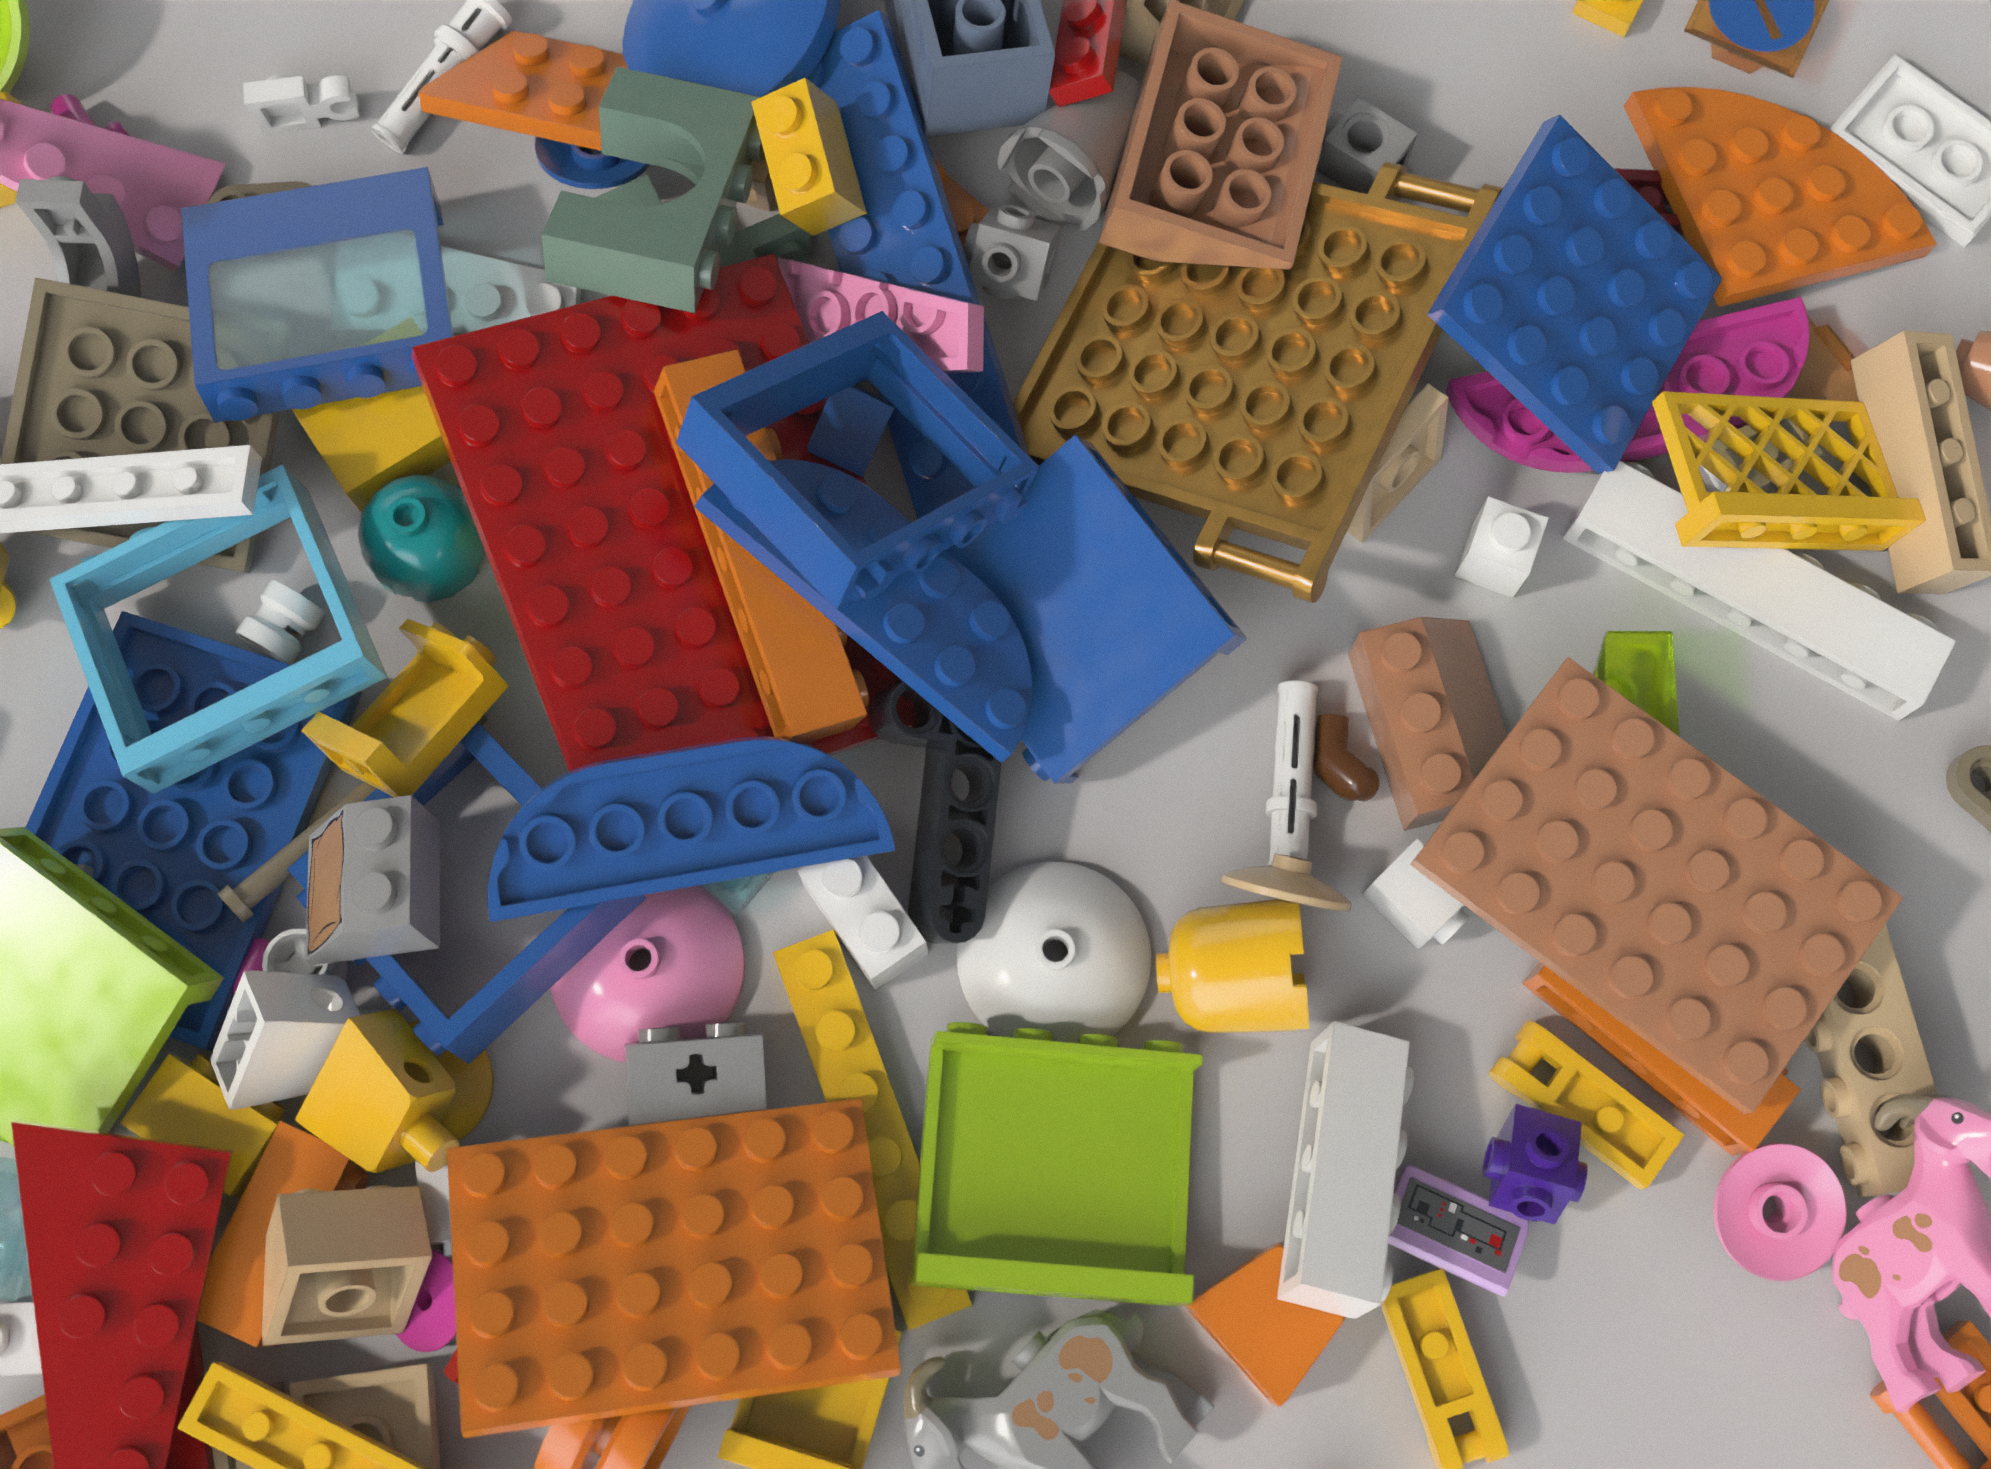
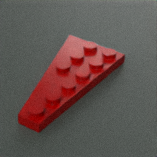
M19 1120L12 1121L11 1127L54 1469H167L233 1150Z

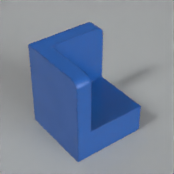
M854 385L831 395L807 444V450L818 457L863 477L895 406Z

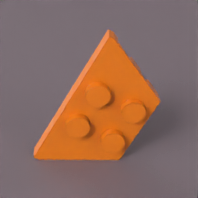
M513 30L424 85L419 91L422 112L602 151L599 105L616 67L628 69V66L621 53L547 38L539 34Z

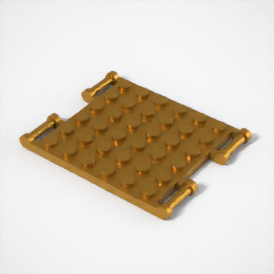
M1385 162L1382 165L1368 194L1313 182L1294 264L1290 270L1160 262L1097 242L1013 402L1031 459L1040 466L1069 439L1077 435L1095 446L1134 497L1206 519L1193 551V562L1196 566L1211 571H1216L1219 567H1223L1292 589L1295 598L1311 603L1317 602L1325 588L1328 570L1443 331L1427 313L1503 188L1484 184L1481 189L1410 174L1407 173L1406 166ZM1400 198H1406L1469 214L1467 217L1398 201ZM1235 528L1306 550L1301 564L1228 542V539Z

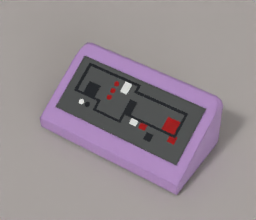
M1406 1165L1394 1184L1393 1193L1398 1194L1400 1198V1213L1395 1229L1389 1234L1388 1244L1505 1297L1509 1291L1528 1234L1529 1221L1517 1217L1512 1212L1489 1206L1488 1199L1414 1165Z

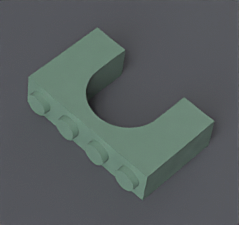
M616 67L599 105L602 154L671 169L690 179L696 186L678 199L650 206L622 204L561 191L541 234L546 281L695 313L704 288L713 290L716 285L720 269L721 257L719 249L721 244L730 246L733 240L737 221V209L735 207L737 202L746 203L748 200L753 178L752 162L753 160L761 162L765 155L751 104L752 101L760 97Z

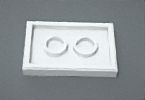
M1895 53L1829 130L1857 148L1877 165L1905 194L1911 204L1919 211L1922 218L1965 248L1991 218V121Z

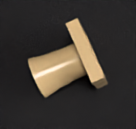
M1429 383L1406 406L1347 530L1349 534L1361 543L1372 534L1442 459L1449 397Z

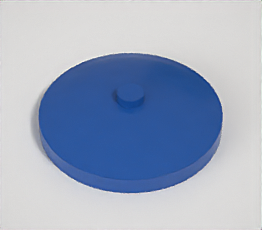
M633 0L624 27L622 54L628 69L763 97L800 79H807L814 71L833 36L839 15L840 0Z

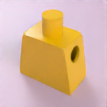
M394 1008L348 1018L295 1120L303 1128L365 1170L374 1173L386 1171L414 1161L419 1162L428 1172H436L447 1164V1148L459 1147V1141L439 1123L456 1093L455 1082L427 1046L415 1034L404 1017Z

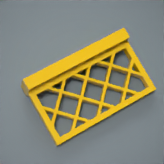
M1663 391L1652 401L1688 511L1685 516L1675 523L1682 547L1884 551L1926 521L1918 498L1898 497L1864 402ZM1681 414H1688L1708 430L1703 441L1685 427ZM1731 416L1740 417L1759 433L1754 442L1728 422ZM1781 419H1789L1808 435L1804 444L1779 425ZM1831 421L1846 422L1854 444L1853 446L1829 427ZM1717 439L1743 459L1738 469L1712 449ZM1768 441L1794 461L1789 470L1763 450ZM1818 444L1843 463L1838 472L1814 453ZM1700 465L1727 486L1724 492H1706L1699 470ZM1752 467L1778 488L1775 493H1766L1747 477ZM1802 470L1806 471L1828 489L1825 495H1817L1798 479ZM1852 472L1869 485L1873 497L1866 496L1848 481Z

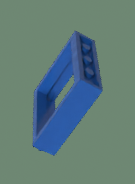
M883 311L693 395L676 441L678 446L836 611L860 597H863L865 600L875 598L889 586L894 578L908 570L913 574L923 571L937 558L940 552L954 544L958 548L969 545L980 535L985 527L999 520L1004 524L1010 522L1028 504L1024 495L1040 467ZM868 379L976 488L857 552L745 436Z
M477 722L412 796L424 806L475 759L492 774L521 806L541 787ZM376 789L364 801L393 797ZM309 850L287 869L304 888L296 895V898L306 910ZM641 895L566 909L451 1017L394 954L354 959L352 961L361 968L367 962L374 967L381 976L373 983V986L396 1010L401 1012L407 1006L420 1020L413 1028V1031L433 1053L439 1057L447 1049L467 1064H470L611 930L639 906L646 897Z

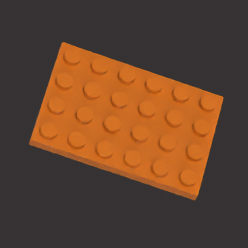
M862 1098L447 1148L461 1432L464 1438L899 1376L901 1365Z

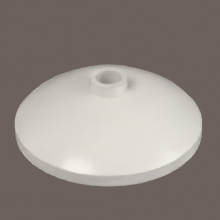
M1034 863L1012 870L988 887L986 914L982 929L974 938L967 942L958 943V976L962 991L972 1012L983 1025L987 1026L988 1031L993 1035L1013 1037L1014 1029L1035 1028L1053 1032L1052 1041L1078 1043L1079 1036L1085 1034L1114 1036L1135 1014L1146 992L1150 978V939L1145 923L1135 904L1109 878L1090 868L1073 863ZM1051 940H1058L1065 944L1068 954L1062 961L1052 962L1043 955V946Z

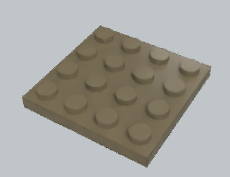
M35 277L1 464L251 445L262 457L260 475L270 470L280 411L253 416L241 421L229 420L214 423L194 384L189 307ZM213 312L219 369L228 370L290 359L295 331L292 328ZM166 521L27 531L26 533L113 548L129 540L135 532L147 527H156ZM258 534L197 564L250 574Z

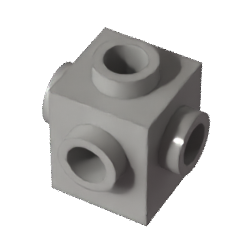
M1002 205L999 209L992 207L979 224H971L964 244L965 257L967 260H971L970 272L974 283L982 285L983 291L994 297L1013 299L1018 295L1037 301L1049 281L1061 226L1035 219L1033 211L1021 206Z

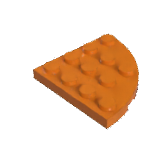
M1663 87L1632 92L1624 104L1626 113L1653 170H1658L1663 180L1661 183L1662 189L1674 214H1677L1680 227L1688 244L1721 276L1722 280L1713 295L1718 307L1922 258L1937 245L1919 211L1911 204L1895 183L1861 151L1808 116L1753 96L1720 89L1698 87Z

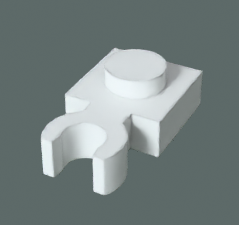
M273 75L265 80L243 83L244 105L263 135L321 128V118L325 117L334 120H351L360 117L358 95L356 92H350V82L346 75L328 76L316 84H307L303 75L293 77Z

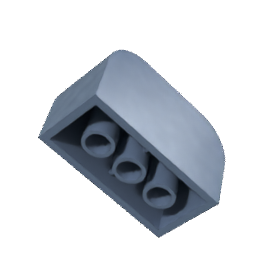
M884 0L887 17L927 138L1023 126L1040 113L1046 111L1055 51L1040 0Z

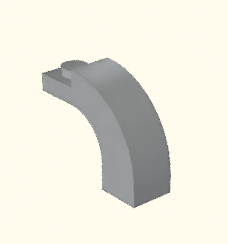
M53 176L47 180L20 179L15 202L46 241L54 261L57 282L141 298L140 277L133 241L125 217L113 194L92 193L84 181H77L64 176Z

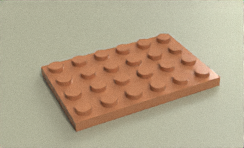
M1569 657L1557 669L1410 863L1412 867L1745 1115L1756 1110L1904 898Z

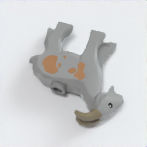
M1095 1309L1065 1322L1050 1339L1039 1330L1012 1360L1021 1370L1020 1373L995 1397L932 1398L926 1390L931 1378L945 1367L946 1360L938 1356L929 1358L913 1370L905 1387V1441L913 1469H966L960 1463L959 1458L965 1447L1004 1469H1099L1085 1453L1083 1445L1107 1420L1115 1407L1120 1406L1141 1412L1154 1426L1160 1455L1168 1463H1172L1198 1433L1196 1426L1215 1406L1207 1397L1192 1389L1174 1373L1153 1368L1137 1356L1134 1350L1140 1344L1143 1334V1324L1138 1314L1133 1312L1130 1318L1122 1319L1112 1312Z

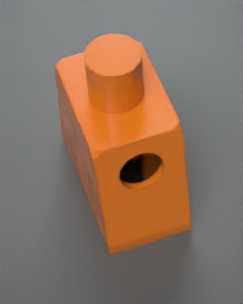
M1280 1243L1269 1246L1195 1295L1192 1304L1184 1305L1186 1310L1272 1405L1281 1407L1288 1400L1346 1318L1345 1316L1277 1299L1284 1250Z

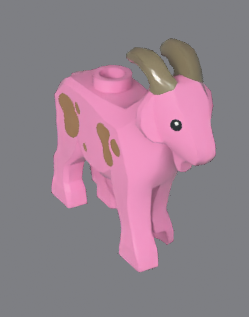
M1930 1092L1921 1095L1906 1093L1892 1097L1885 1102L1876 1114L1874 1125L1878 1130L1885 1131L1891 1128L1897 1120H1899V1126L1902 1129H1907L1915 1123V1165L1908 1187L1895 1197L1891 1194L1877 1197L1863 1205L1856 1212V1216L1861 1223L1837 1242L1831 1269L1833 1284L1843 1298L1842 1304L1838 1307L1844 1316L1860 1320L1864 1325L1871 1340L1872 1359L1886 1384L1891 1402L1898 1413L1908 1412L1915 1403L1941 1390L1942 1388L1934 1378L1938 1377L1948 1393L1961 1390L1986 1372L1983 1366L1971 1355L1952 1349L1940 1334L1934 1303L1947 1298L1963 1284L1974 1293L1991 1318V1213L1969 1166V1163L1973 1161L1981 1171L1991 1178V1114L1970 1102Z

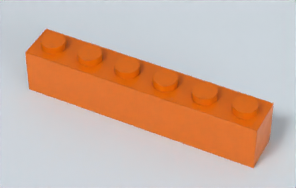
M738 349L664 366L654 389V394L693 506H695L701 495L714 482L678 446L676 441L693 395L749 371L744 369ZM764 427L745 436L769 461L782 460L780 442L773 429H766ZM694 507L774 737L809 743L852 730L867 715L865 707L868 705L869 698L863 676L859 670H851L843 646L846 645L847 634Z

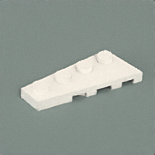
M387 235L340 243L332 333L339 343H375L411 320L414 321L422 335L426 333L428 324L416 240L396 235ZM441 246L454 336L581 304L582 289L547 282L545 270Z

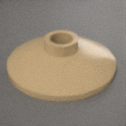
M1274 853L1272 866L1241 868L1222 874V883L1239 889L1320 908L1351 911L1352 903L1343 894L1311 875L1313 862Z

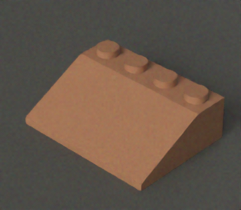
M1170 0L1151 46L1098 243L1160 262L1290 270L1294 264L1343 57Z

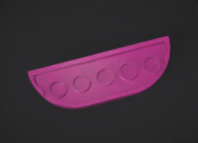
M1802 297L1698 321L1657 396L1663 391L1786 398L1798 378L1808 352L1809 322ZM1488 371L1448 381L1445 393L1449 397V402L1458 418L1479 441L1493 451L1514 462L1539 470L1563 473L1594 471ZM1653 404L1650 406L1620 460L1621 462H1634L1668 453ZM1681 414L1685 427L1703 441L1708 430L1688 414ZM1731 416L1728 420L1737 429L1747 425L1740 417Z

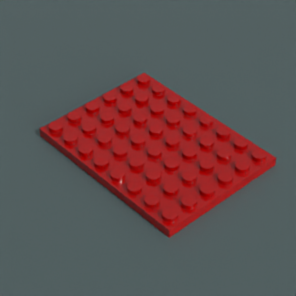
M774 254L720 267L714 289L704 288L695 313L617 296H608L412 348L411 357L569 771L600 761L757 736L774 737L654 394L655 386L664 366L738 349L744 369L751 370L810 343ZM829 397L765 427L766 429H773L776 433L782 450V460H802L822 464L842 471L866 484L864 476L861 477L807 450V444ZM847 635V642L843 647L851 670H859L865 681L869 698L868 705L865 707L867 715L852 730L805 743L826 752L830 756L882 739L874 732L869 722L871 701L879 691L903 682L849 635ZM901 695L896 705L897 715L901 722L908 727H912L916 719V709L907 697Z

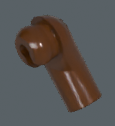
M1338 714L1319 715L1317 717L1314 770L1317 777L1342 799L1362 802L1372 799L1379 789V777L1375 770L1366 767L1363 762L1347 750L1348 717Z

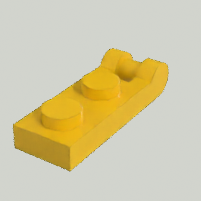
M1527 1020L1515 1036L1518 1042L1517 1046L1508 1058L1499 1057L1488 1072L1489 1076L1503 1089L1518 1096L1534 1109L1580 1121V1144L1639 1190L1647 1189L1685 1135L1548 1030L1533 1021ZM1540 1059L1545 1060L1557 1069L1546 1085L1530 1074Z
M1438 1268L1391 1284L1388 1296L1381 1302V1308L1424 1426L1429 1449L1436 1468L1464 1469L1463 1464L1484 1458L1489 1464L1508 1457L1509 1450L1444 1269ZM1469 1412L1473 1423V1431L1454 1437L1447 1418Z

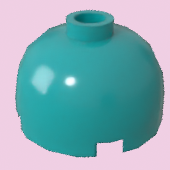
M414 474L394 479L374 493L362 511L357 533L362 557L381 585L395 595L397 593L401 596L412 597L415 601L427 603L453 597L470 585L480 572L477 566L483 559L484 547L463 491L460 487L440 476Z

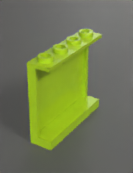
M25 827L0 829V1141L10 1143L12 1146H14L11 1122L15 1120L109 1133L187 1006L211 1000L224 979L223 976Z
M951 1022L947 1024V1031H935L929 1043L910 1285L1174 1307L1192 1304L1194 1275L1185 1274L1193 1073L1194 1070L1202 1065L1203 1055L1183 1053L1184 1044L1166 1040L1145 1041L1144 1049L1118 1047L1117 1037L1101 1034L1080 1035L1078 1043L1052 1041L1053 1032L1035 1028L1014 1029L1013 1037L986 1035L987 1026L970 1022Z

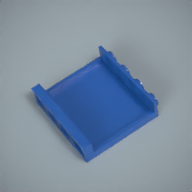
M1077 435L1069 439L1040 465L1024 495L1028 504L1020 514L1005 524L997 520L988 525L974 541L963 548H958L954 544L945 550L979 578L997 596L1008 610L1022 636L1032 675L1031 709L1021 738L1027 748L1022 752V755L1038 777L1044 781L1051 778L1054 784L1073 783L1079 778L1075 772L1205 664L1219 653L1229 655L1248 639L1095 446Z

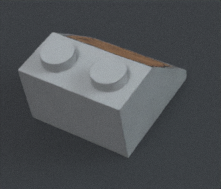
M412 795L345 804L309 835L305 962L308 964L317 965L440 948L441 822Z

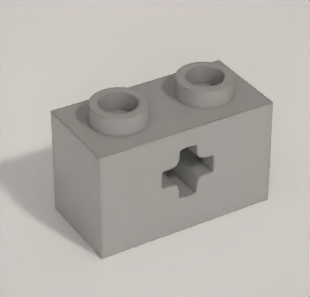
M746 1022L706 1024V1037L679 1039V1027L639 1029V1042L624 1043L628 1122L630 1126L767 1110L763 1035L758 1033L746 1034ZM699 1054L701 1063L713 1067V1076L702 1078L700 1090L691 1091L687 1081L676 1079V1069L688 1067L689 1055Z

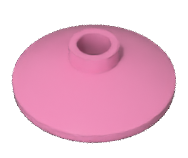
M1785 1143L1760 1145L1753 1152L1746 1151L1734 1160L1718 1184L1713 1208L1715 1228L1720 1242L1729 1256L1750 1273L1777 1281L1799 1279L1821 1268L1832 1257L1837 1242L1842 1239L1847 1214L1842 1186L1829 1165L1813 1152ZM1772 1196L1776 1201V1211L1772 1217L1764 1219L1762 1213L1764 1203L1768 1197Z

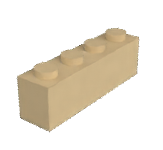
M1904 330L1853 358L1851 365L1858 400L1865 404L1898 497L1918 498L1926 518L1925 522L1888 547L1897 593L1947 594L1991 576V515L1953 336L1947 333Z

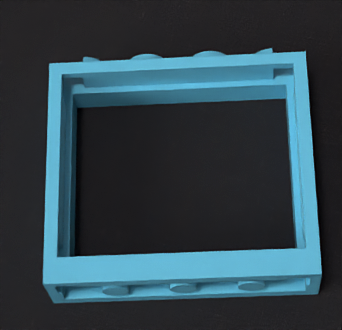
M283 464L259 476L254 515L166 521L156 527H147L135 532L129 540L99 555L82 558L81 564L49 579L121 774L153 794L388 678L310 492ZM291 517L342 640L151 734L104 609Z

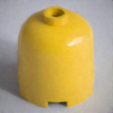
M1283 899L1209 906L1188 911L1176 921L1170 932L1169 953H1156L1159 993L1171 992L1177 1014L1186 1025L1200 1032H1288L1309 1029L1307 987L1304 973L1292 974L1290 955L1304 954L1300 904Z

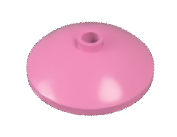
M702 885L644 895L646 899L551 987L553 1000L561 1018L570 1031L583 1044L606 1058L625 1063L624 1043L639 1042V1029L679 1027V1039L706 1037V1024L726 1023L738 1003L744 983V948L733 918L719 899ZM640 949L649 950L651 953L650 965L642 971L631 970L629 966L631 955Z

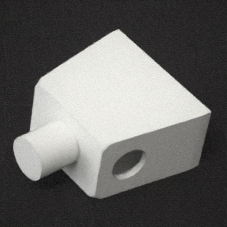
M244 971L210 1057V1062L229 1110L242 1109L308 1094L347 1019L380 1012V1010H358L346 981L337 975Z

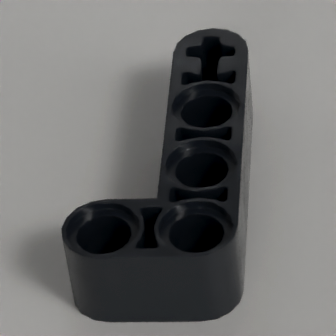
M903 681L889 686L875 695L869 707V722L874 732L883 740L895 744L926 748L908 916L926 942L932 944L963 943L978 934L982 929L985 919L1001 762ZM901 695L907 697L916 709V719L912 727L906 726L897 715L896 705ZM956 769L964 773L969 782V792L964 801L960 800L951 788V778ZM950 833H953L962 845V856L956 866L947 860L944 853V843ZM958 878V887H954V884L941 885V879ZM943 905L945 909L953 910L952 922L939 918L940 906Z

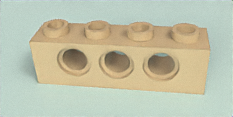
M1885 924L1846 980L1855 992L1853 1007L1851 1008L1841 1002L1836 994L1805 1038L1809 1049L1813 1053H1817L1824 1077L1820 1084L1822 1102L1829 1116L1836 1119L1843 1142L1839 1150L1843 1173L1848 1182L1855 1185L1859 1198L1905 1190L1908 1187L1915 1165V1123L1907 1129H1902L1899 1126V1120H1897L1894 1124L1892 1136L1890 1139H1887L1878 1132L1874 1125V1114L1878 1106L1882 1107L1888 1099L1901 1094L1921 1095L1928 1092L1937 1094L1891 938ZM1858 1041L1867 1045L1873 1053L1874 1067L1871 1073L1863 1070L1856 1061L1854 1052Z

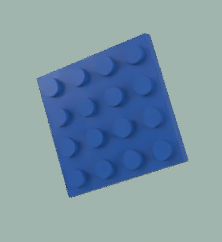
M1557 115L1542 123L1427 315L1597 474H1600L1604 471H1614L1652 405V401L1657 396L1722 279L1561 115Z

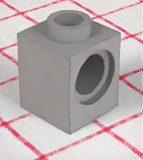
M1357 96L1344 115L1335 111L1328 119L1322 142L1323 148L1316 170L1348 190L1368 194L1380 168L1385 162L1407 165L1418 133ZM1352 145L1365 146L1372 152H1359Z

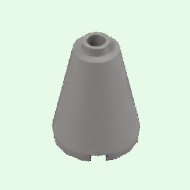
M1116 70L1113 92L1058 107L1055 103L1046 111L1011 133L1002 144L997 163L1000 172L1006 166L1012 180L1007 190L1021 207L1035 213V219L1060 225L1061 228L1065 223L1078 224L1080 226L1076 231H1083L1097 222L1104 213L1111 197L1141 87L1137 79L1126 72Z

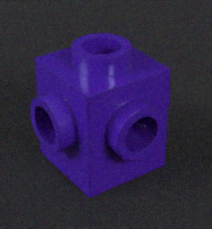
M1515 1103L1498 1136L1490 1139L1484 1155L1482 1175L1491 1178L1489 1206L1512 1212L1524 1220L1544 1221L1555 1225L1568 1202L1577 1203L1580 1200L1586 1185L1588 1166L1587 1163L1579 1161L1581 1122Z

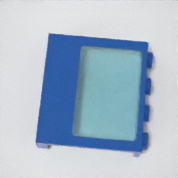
M428 167L181 208L194 384L214 423L229 420L241 421L257 415L290 409H309L318 404L357 397L371 398L385 392L422 386L411 357L412 348L454 336L438 226L444 225L442 210Z

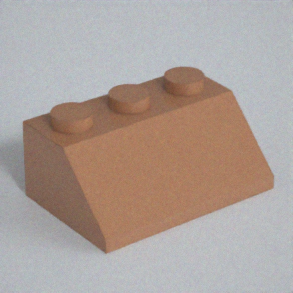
M1418 617L1359 632L1348 656L1403 831L1441 822L1507 737L1470 621Z

